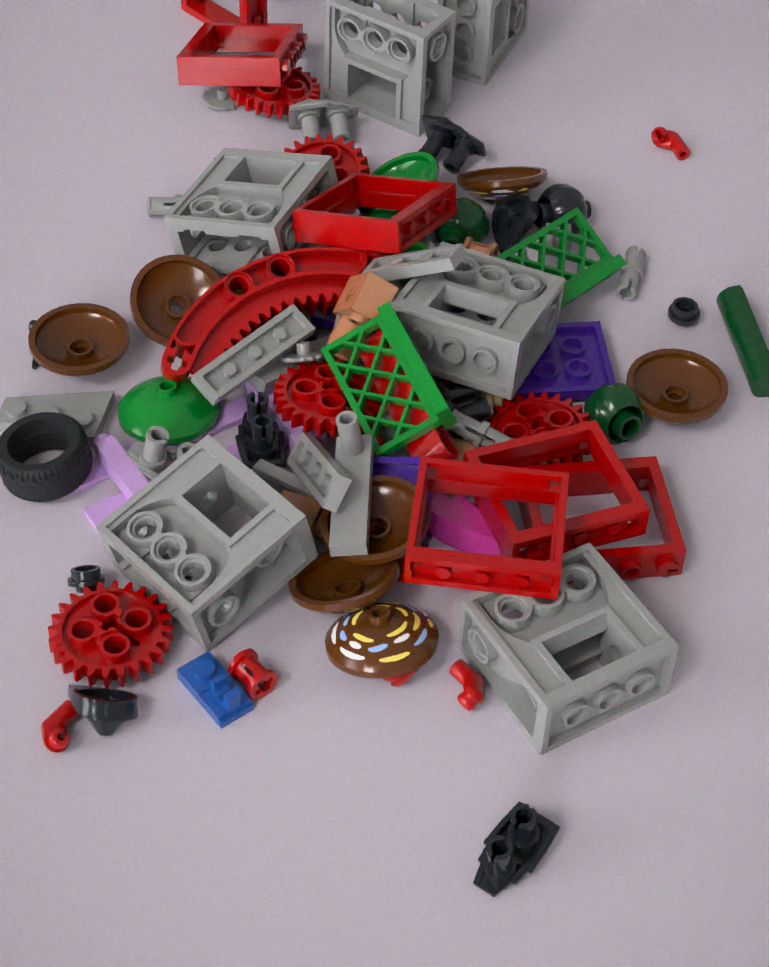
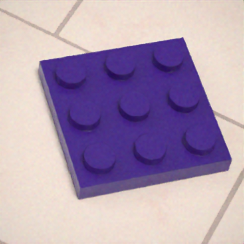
M600 321L558 323L555 336L516 394L526 399L529 392H533L535 397H540L543 391H546L548 398H553L557 393L560 394V401H565L568 398H572V400H587L598 387L616 383Z

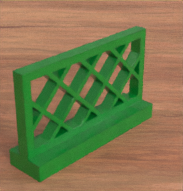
M578 207L496 256L503 260L564 277L567 281L564 284L560 309L610 278L626 265L620 254L615 257L610 254ZM569 220H574L580 229V236L567 232ZM547 234L559 237V249L546 245ZM567 240L579 244L578 255L566 251ZM586 246L593 248L600 257V260L595 261L586 258ZM525 247L538 251L537 262L525 258ZM545 253L558 257L557 268L545 265ZM565 260L578 263L577 274L565 271Z
M390 302L377 308L380 315L321 348L353 412L357 414L364 433L372 434L374 451L377 456H388L440 425H443L446 430L458 423ZM379 328L381 329L383 336L379 346L364 344L368 334ZM344 348L353 349L348 364L336 362L332 355ZM361 351L376 354L371 368L356 366ZM384 355L398 359L393 373L378 370ZM402 369L406 375H401ZM353 373L367 375L363 390L349 388ZM375 377L390 380L385 395L370 392ZM398 382L412 385L408 400L393 397ZM417 396L419 397L421 402L415 401ZM367 399L382 402L377 417L363 414ZM390 404L405 407L400 422L385 419ZM413 408L426 411L430 417L417 426L407 424ZM369 423L374 424L373 429H371ZM381 427L397 429L393 440L380 446L377 438Z

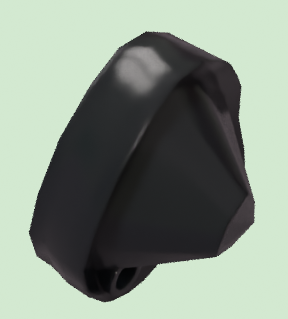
M514 195L501 200L495 206L492 212L491 226L495 242L499 245L500 254L513 247L536 221L540 213V204L536 199L526 195Z
M69 684L68 695L73 708L82 717L87 718L101 736L113 735L124 721L134 720L138 717L137 695L131 692Z

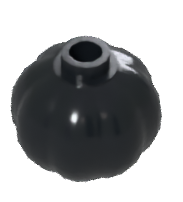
M553 184L538 199L540 213L535 221V225L538 228H543L546 223L554 222L576 207L579 208L587 220L591 216V205L588 200L584 199L583 194L578 189L568 184ZM573 219L569 220L568 224H571L572 233L579 235L580 229Z

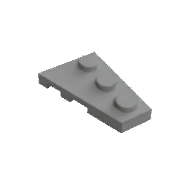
M114 391L6 397L0 408V431L4 432L14 422L28 415L41 412H55L68 415L77 420L84 428L89 445L92 447L93 439L101 434L115 402Z

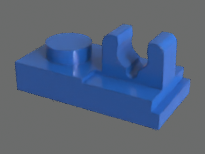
M210 651L177 669L179 681L221 729L253 710L250 697L234 681Z

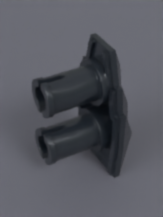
M422 115L427 140L418 152H426L436 158L443 147L450 149L451 152L442 162L443 167L448 172L458 174L469 156L478 155L485 157L487 155L483 142L470 135L461 126L451 122L447 117Z
M431 375L452 412L456 409L458 412L479 422L492 419L491 410L486 398L458 408L456 406L476 398H482L480 390L458 383L447 386L446 383H443L442 378ZM448 430L452 437L464 439L462 436Z
M258 392V403H255V393L248 394L246 397L247 412H244L242 424L238 425V435H235L242 463L250 469H253V466L260 459L278 467L287 466L283 431H279L276 422L268 415V395Z
M519 801L484 840L483 844L486 846L478 858L480 866L473 884L492 897L497 896L511 884L516 886L527 873L532 875L554 841L560 826L536 812L533 807L531 809L528 804H523Z

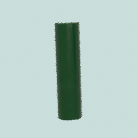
M741 285L728 287L717 296V306L752 394L758 398L769 397L768 348Z

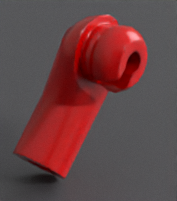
M656 127L651 132L652 142L658 148L673 151L678 160H685L689 157V148L675 131L666 130L664 127Z
M462 659L457 660L449 670L450 675L464 689L457 696V701L468 711H473L478 703L482 704L485 700L486 684L484 679Z
M65 700L41 724L43 744L51 752H63L70 743V734L67 732V726L79 715L73 708L70 700Z

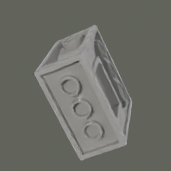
M325 0L324 97L337 102L356 104L359 106L358 112L420 137L425 132L422 115L442 117L450 110L456 11L429 0ZM373 2L377 3L382 11L375 9ZM397 13L403 17L405 22L399 20ZM421 21L427 23L424 28H422Z
M438 0L439 5L456 11L452 77L486 86L527 30L529 0Z
M224 148L164 216L175 253L197 258L209 266H213L217 274L228 275L252 261L275 253L316 247L318 244L295 242V234L292 227L294 222L293 210L338 183L332 156Z
M442 241L438 247L449 246L453 244ZM464 248L466 257L455 270L412 277L391 302V306L398 315L431 375L512 400L556 334L565 278Z
M209 434L96 526L114 567L138 589L145 586L147 588V597L158 594L159 604L166 603L167 613L171 614L172 620L206 652L215 647L318 557L306 515ZM236 504L252 520L232 537H229L214 522ZM163 555L168 556V557H169V560H168V559H163L162 556H163ZM185 576L192 577L191 581L186 580Z
M590 542L563 553L557 600L545 598L536 600V597L477 591L463 597L461 600L457 647L476 672L484 679L486 685L540 755L669 693L679 645ZM573 580V584L567 585V582ZM505 609H515L506 614L502 613ZM595 661L602 665L601 668L573 681L568 676V674Z

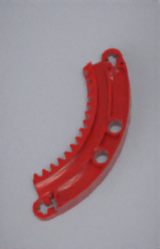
M343 247L301 248L269 255L252 261L229 273L200 296L182 317L171 335L162 356L160 367L162 375L166 379L175 382L185 380L189 374H195L292 304L301 313L306 309L310 316L314 315L316 308H319L322 315H326L328 307L334 310L349 278L362 274L368 263H371L374 258L385 256ZM272 271H281L285 276H276ZM238 288L245 294H234L231 289ZM176 357L182 359L178 371L171 369V363L175 361Z

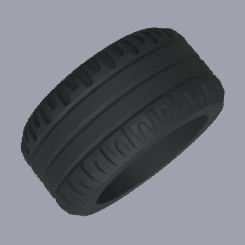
M55 412L31 414L14 422L0 436V476L8 491L22 500L46 502L65 497L78 489L91 472L93 456L86 432L77 420L68 415ZM50 449L65 450L60 456L51 461L32 465L23 464L29 457L41 451Z

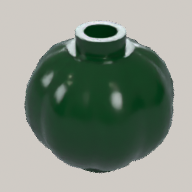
M465 197L456 198L457 214L433 230L437 241L453 245L464 244L465 239L469 236L473 237L474 241L482 243L487 238L490 230V223L485 210L472 199Z
M612 383L598 387L587 398L584 405V413L589 412L590 421H597L611 445L630 441L642 428L645 413L641 405V399L630 386L624 383ZM608 428L612 430L617 436L609 434Z

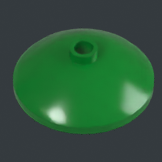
M411 152L389 160L372 174L437 181L439 165L429 153ZM376 208L373 211L360 212L363 216L390 219L400 211Z
M162 375L138 383L122 397L117 410L118 420L121 428L136 440L145 442L146 432L149 428L161 426L169 432L167 445L180 444L204 435L216 424L220 416V402L212 406L191 382L192 377L175 382L166 379Z

